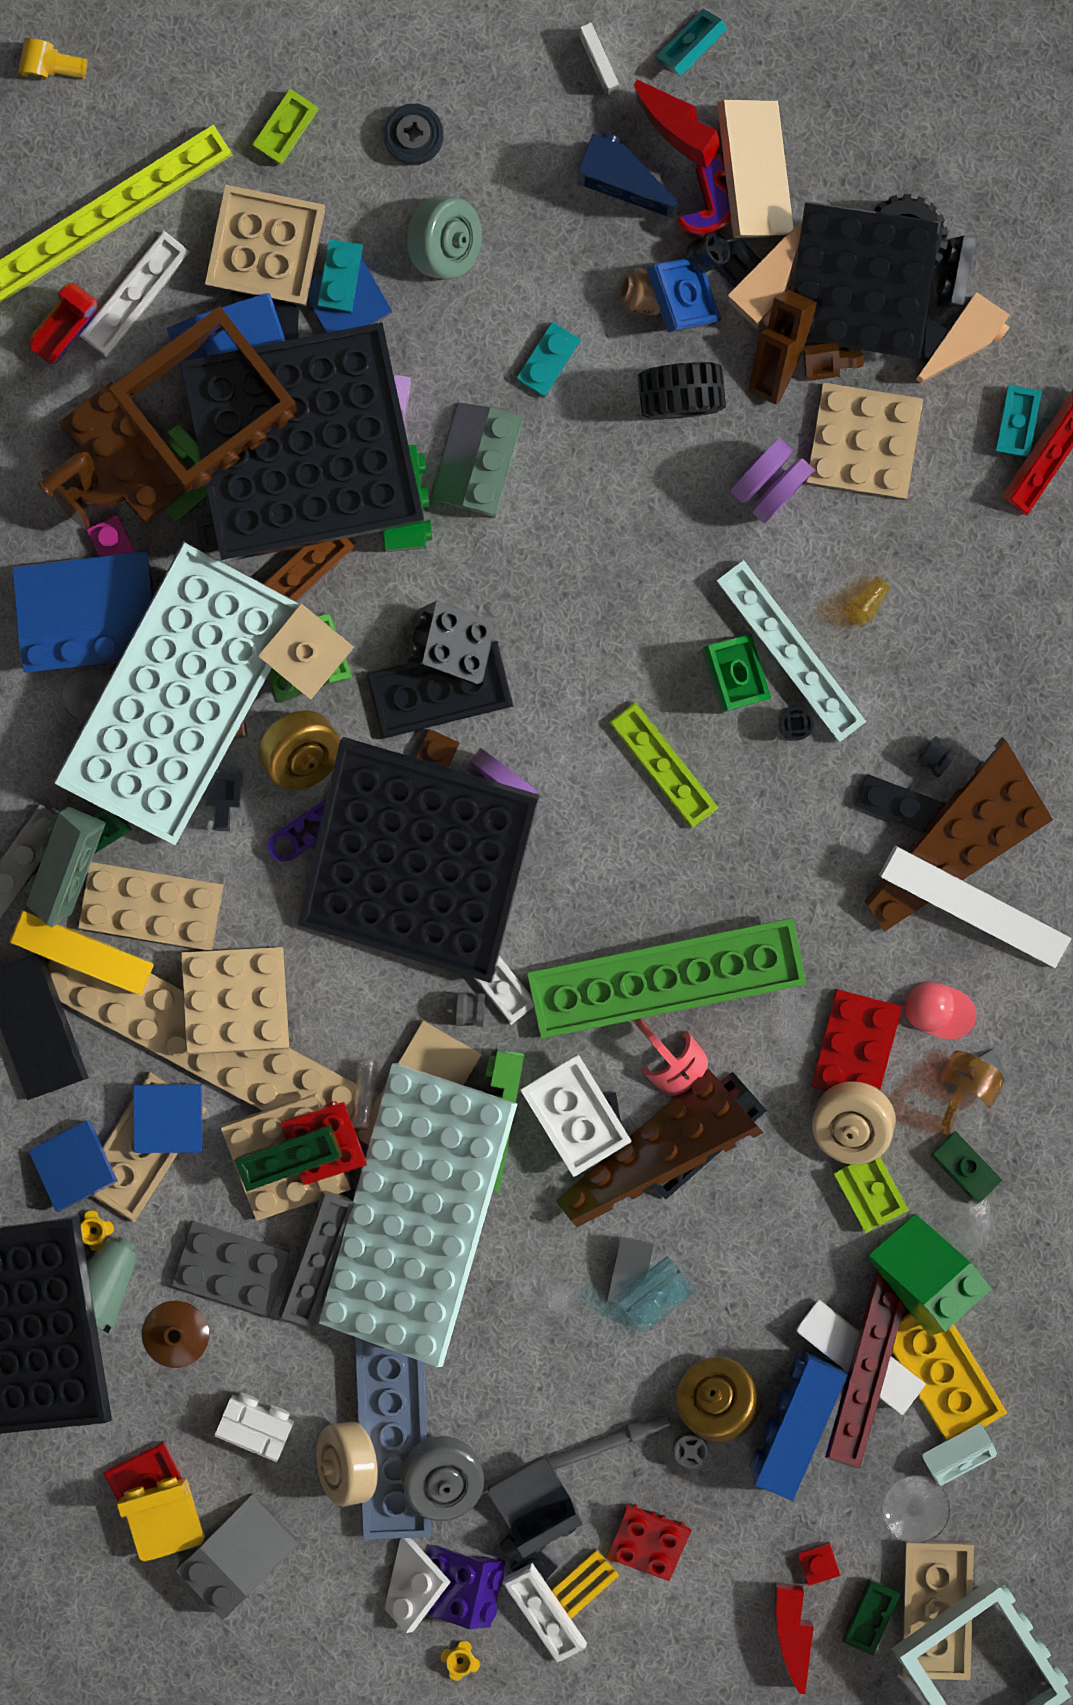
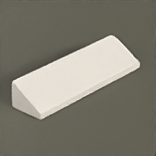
M818 1300L798 1324L796 1332L848 1372L859 1330L821 1300ZM891 1356L880 1398L903 1415L926 1383Z

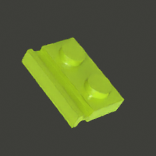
M881 1157L865 1164H848L846 1167L833 1172L865 1233L909 1211Z

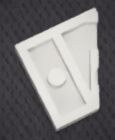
M402 1538L399 1542L385 1604L387 1613L405 1633L413 1632L450 1583L449 1579L411 1538Z

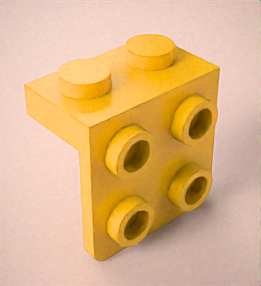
M170 1477L157 1482V1487L144 1490L143 1486L133 1488L124 1492V1497L118 1502L117 1506L120 1516H127L140 1560L144 1562L200 1546L204 1542V1533L187 1478L177 1480L176 1477Z

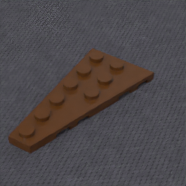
M708 1068L702 1077L697 1078L693 1082L689 1090L677 1095L630 1136L632 1142L603 1159L558 1198L556 1202L576 1227H579L613 1210L614 1204L629 1196L631 1199H634L643 1194L642 1189L654 1183L660 1186L705 1163L709 1155L721 1149L727 1152L737 1147V1141L749 1135L755 1138L764 1132Z

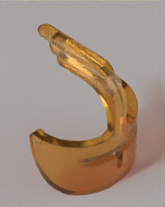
M956 1050L950 1055L936 1082L939 1084L949 1082L955 1084L958 1089L949 1103L942 1120V1133L945 1136L950 1135L957 1109L966 1092L973 1093L985 1103L988 1109H992L1004 1082L1003 1075L998 1069L986 1061L963 1051ZM975 1068L972 1077L983 1083L986 1087H982L971 1079L953 1071L957 1070L969 1075L971 1069Z

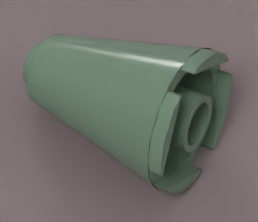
M119 1236L115 1241L108 1239L86 1262L97 1327L110 1335L115 1329L138 1257L137 1254L132 1252L135 1245Z

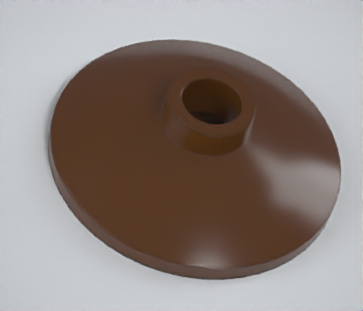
M168 1301L158 1305L148 1314L142 1328V1340L147 1353L154 1361L166 1367L181 1368L194 1363L203 1355L209 1341V1327L205 1317L195 1306L183 1301ZM177 1330L181 1335L180 1340L177 1342L171 1341L168 1337L169 1331Z

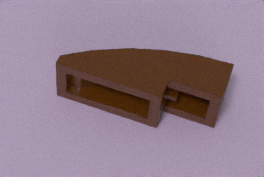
M790 290L774 298L768 328L760 332L748 392L775 405L780 402L806 343L816 302Z

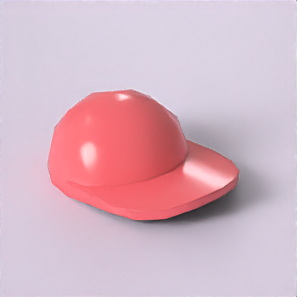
M928 981L917 984L909 991L905 998L904 1010L906 1018L912 1026L920 1031L942 1039H958L968 1034L975 1025L977 1013L974 1003L968 995L957 989Z

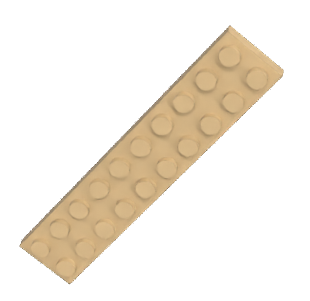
M50 960L48 964L49 972L62 1003L262 1111L317 1093L323 1108L329 1102L337 1101V1103L344 1101L349 1116H351L365 1090L364 1087L290 1047L285 1050L187 1055L184 993L182 989L150 973L144 990L139 995L56 961Z

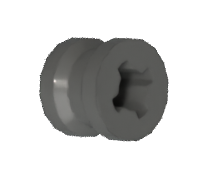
M458 992L456 1025L463 1026L465 1023H473L476 1027H483L485 994L478 993L476 996H468L465 992Z
M683 1432L674 1441L675 1459L681 1466L689 1469L697 1468L706 1460L708 1454L706 1442L694 1432Z

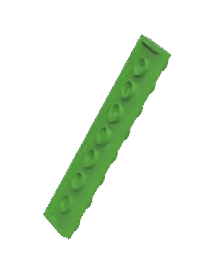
M793 917L529 971L527 973L541 1039L807 985Z

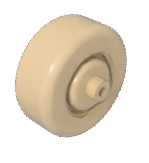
M852 1081L837 1084L824 1092L817 1103L812 1119V1131L819 1147L831 1158L846 1164H865L879 1158L889 1147L896 1125L895 1111L889 1099L880 1090L869 1084Z
M352 1421L325 1427L318 1438L316 1459L319 1478L327 1497L332 1503L341 1507L369 1501L376 1489L378 1469L375 1450L368 1433L359 1423Z

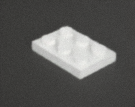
M579 1054L520 1089L573 1177L632 1142Z

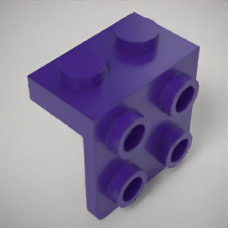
M431 1545L426 1555L449 1579L450 1583L427 1614L469 1630L491 1627L497 1613L496 1602L499 1589L503 1584V1571L506 1561L493 1557L475 1559L439 1545Z

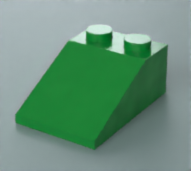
M914 1214L866 1256L929 1336L946 1332L992 1290L973 1264L917 1214Z

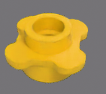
M90 1210L85 1213V1220L80 1225L82 1239L84 1243L89 1245L91 1250L97 1251L103 1245L106 1236L113 1233L114 1226L112 1222L104 1221L98 1217L96 1211ZM92 1227L97 1229L95 1234L91 1233Z
M460 1641L457 1647L451 1650L444 1649L441 1653V1661L447 1664L449 1677L452 1680L458 1681L470 1672L478 1671L480 1667V1661L474 1658L471 1652L472 1646L468 1641ZM463 1658L464 1661L460 1664L457 1662V1659Z

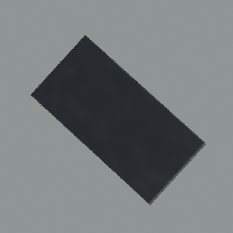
M498 641L491 642L484 678L477 685L464 682L432 669L416 676L405 672L406 664L366 673L383 739L514 707Z
M34 953L0 966V1028L27 1101L88 1079V1074L45 958Z

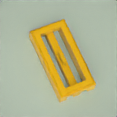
M596 1549L555 1585L551 1591L571 1619L619 1576V1573ZM598 1560L600 1565L562 1599L557 1596L592 1563ZM607 1570L609 1574L570 1609L566 1606L600 1574Z

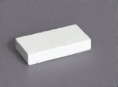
M592 23L580 27L579 37L605 94L610 95L619 91L618 80Z

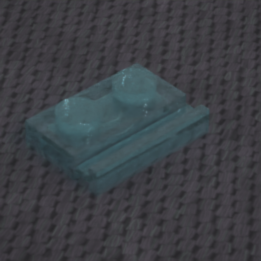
M666 1256L615 1296V1299L641 1331L645 1333L697 1291L670 1257Z

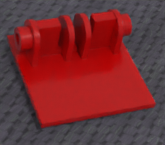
M337 1101L329 1102L324 1105L325 1108L280 1123L286 1139L331 1124L343 1154L340 1159L299 1173L303 1185L367 1165L344 1101L337 1103Z
M633 1504V1507L626 1505L622 1515L623 1519L610 1547L607 1559L670 1582L692 1529L684 1526L685 1522L681 1521V1523L670 1519L665 1520L666 1515L662 1514L661 1518L656 1516L655 1511L649 1514V1511L638 1508L637 1504Z

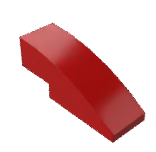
M637 79L633 84L637 100L657 132L688 159L707 169L721 148L717 130L698 121L694 105Z
M775 1582V1622L781 1652L798 1693L806 1694L814 1626L811 1620L801 1619L804 1589L802 1585Z

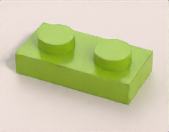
M289 89L252 144L253 147L282 166L318 112V107L292 89Z

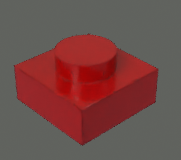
M830 1542L798 1552L808 1586L841 1576Z

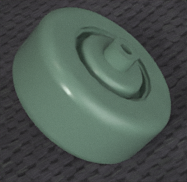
M433 196L424 200L414 211L407 230L408 253L416 269L428 277L451 280L462 277L475 264L482 244V228L479 216L472 205L461 198L448 196Z

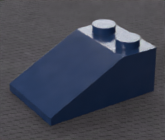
M601 132L600 136L592 133L578 171V185L673 219L677 200L625 145L619 143L620 139L605 132Z

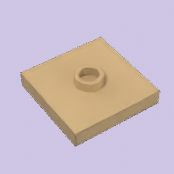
M301 603L258 657L311 700L353 650L354 646Z

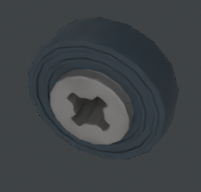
M419 103L405 104L396 108L388 116L384 126V142L388 152L397 161L407 165H421L432 160L440 151L444 141L443 125L439 116L431 108Z

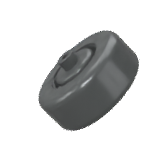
M439 1436L419 1443L406 1456L401 1468V1485L408 1504L416 1513L430 1520L448 1521L466 1514L476 1505L483 1491L484 1474L479 1459L468 1444L457 1438Z

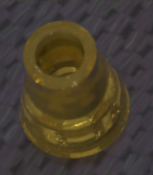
M875 577L868 585L845 602L847 606L843 609V613L859 627L872 623L886 595L891 590L890 586L883 579Z

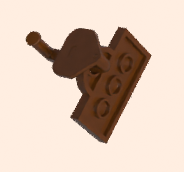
M112 381L59 421L60 428L78 449L70 459L52 473L47 469L41 472L43 480L37 482L40 489L49 497L54 495L66 514L84 529L90 526L88 518L83 511L89 505L98 508L111 507L125 501L146 525L186 493L111 396L109 387L113 385ZM171 450V452L175 455V457L182 464L185 470H189L185 466V464L177 457V455ZM69 480V485L64 488L62 484Z

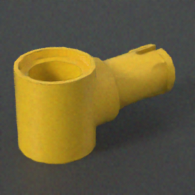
M25 38L23 40L18 74L28 77V74L41 76L42 80H47L48 75L54 76L55 73L85 79L88 64L86 58L60 54L57 49H53V44L33 38Z

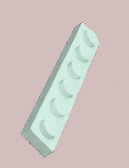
M744 560L716 581L838 743L866 723V720Z

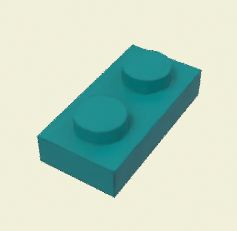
M703 8L656 57L666 68L681 77L710 46L717 42L718 38L728 28L720 18Z
M329 239L318 302L319 308L352 313L363 244Z
M552 322L516 379L538 394L546 397L578 347L581 339L555 322Z
M1010 384L1007 386L995 453L1021 458L1028 457L1034 436L1042 394L1041 390Z

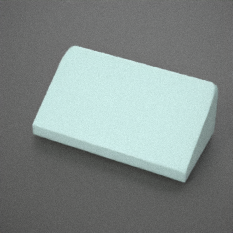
M978 1424L925 1452L923 1459L936 1484L942 1486L996 1457L997 1452L984 1427Z

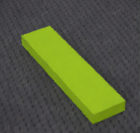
M636 702L609 722L691 828L718 809L715 802Z

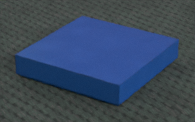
M362 257L352 313L319 308L318 302L323 273L311 279L307 299L326 333L373 324L392 313L390 306Z
M689 259L655 264L647 268L668 333L707 326L721 321L706 273H700L695 270L690 264Z
M202 1084L133 1085L134 1153L203 1152Z
M85 1121L29 1150L56 1212H61L118 1182L91 1121Z

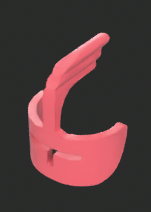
M642 1018L633 1020L645 1037L669 1063L666 1069L658 1072H650L647 1067L641 1070L663 1094L667 1096L680 1095L689 1090L697 1078L704 1075L708 1067V1058L687 1031L683 1034V1037L686 1039V1047L682 1055L675 1058ZM683 1069L684 1072L687 1074L686 1078H684L680 1073Z

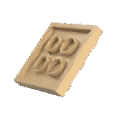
M225 185L205 282L206 287L251 296L270 293L272 300L306 307L326 206L324 204Z
M823 382L809 463L815 471L810 475L806 483L906 500L923 399Z
M283 947L181 953L187 1055L289 1049Z
M315 1093L223 1124L221 1130L233 1161L238 1156L286 1140L280 1123L322 1109L318 1094ZM347 1172L307 1185H303L298 1173L246 1192L242 1182L256 1221L318 1201L323 1190L339 1194L352 1188Z

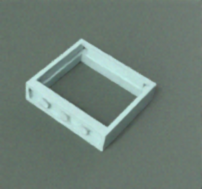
M991 1579L891 1648L927 1705H947L917 1658L988 1607L997 1603L1050 1686L1049 1689L1025 1705H1060L1071 1696L1064 1687L1068 1684L1066 1677L1057 1666L1052 1668L1047 1660L1051 1656L1050 1652L1040 1639L1035 1641L1029 1631L1033 1629L1032 1624L1022 1611L1017 1614L1012 1606L1016 1601L1005 1584L1000 1587Z

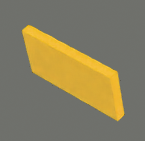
M911 1312L901 1317L892 1353L900 1364L926 1383L918 1396L945 1441L978 1424L985 1427L1007 1414V1411L954 1324L946 1332L929 1336Z

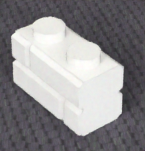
M240 1393L239 1397L232 1395L217 1428L215 1437L277 1462L294 1423V1420L289 1419L290 1413L276 1406H271L270 1410L258 1406L259 1400L245 1393Z

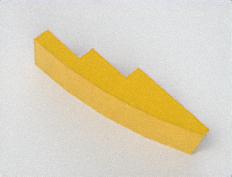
M23 910L9 940L10 943L139 995L142 994L154 966L148 960L124 952L117 947L88 937L83 933L60 924L50 927L38 916Z

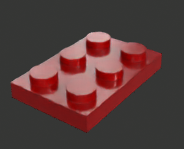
M836 989L811 1087L827 1091L832 1086L852 1081L866 1083L881 1090L903 1006Z

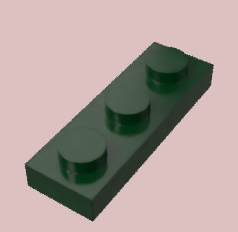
M327 1124L238 1156L234 1162L246 1192L340 1159L343 1154L331 1124Z

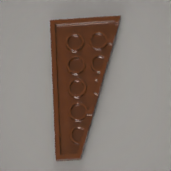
M1003 737L994 745L996 749L986 761H981L974 769L976 773L963 788H958L925 828L927 832L917 844L913 843L907 852L960 880H964L1053 820L1009 744ZM883 879L864 901L884 932L929 903L886 879Z

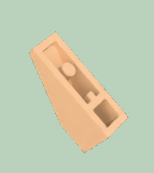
M800 223L728 295L729 303L758 331L764 325L768 327L774 298L789 288L797 263L802 227Z
M976 292L916 380L919 383H923L987 348L992 341L999 343L1010 328L1005 324L1010 315Z

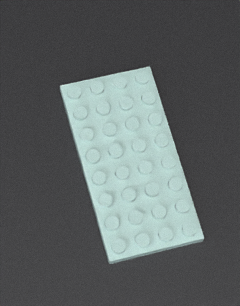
M183 541L58 772L54 783L176 845L272 668L258 657L259 654L301 604Z
M392 1063L365 1157L367 1165L362 1168L353 1200L355 1204L347 1221L319 1324L432 1366H443L517 1103L398 1063Z

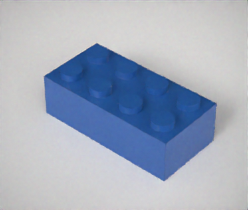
M804 1351L802 1358L799 1356L794 1358L789 1370V1375H792L789 1388L782 1387L775 1404L778 1406L777 1416L775 1420L772 1418L768 1419L762 1433V1437L765 1438L762 1451L756 1449L749 1463L756 1486L791 1501L795 1498L847 1377L844 1369L838 1364L808 1351Z

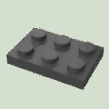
M193 1221L172 1286L269 1317L290 1251Z

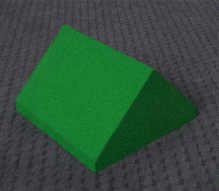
M752 634L707 645L702 648L721 714L771 699Z

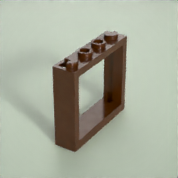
M221 306L217 307L109 387L111 396L186 493L192 488L197 490L202 485H207L212 480L211 474L219 468L223 470L230 468L239 460V453L248 447L252 450L261 445L267 439L266 433L276 426L278 429L285 427L287 422L295 417L293 413L296 412L295 401ZM224 330L279 403L186 471L131 398Z

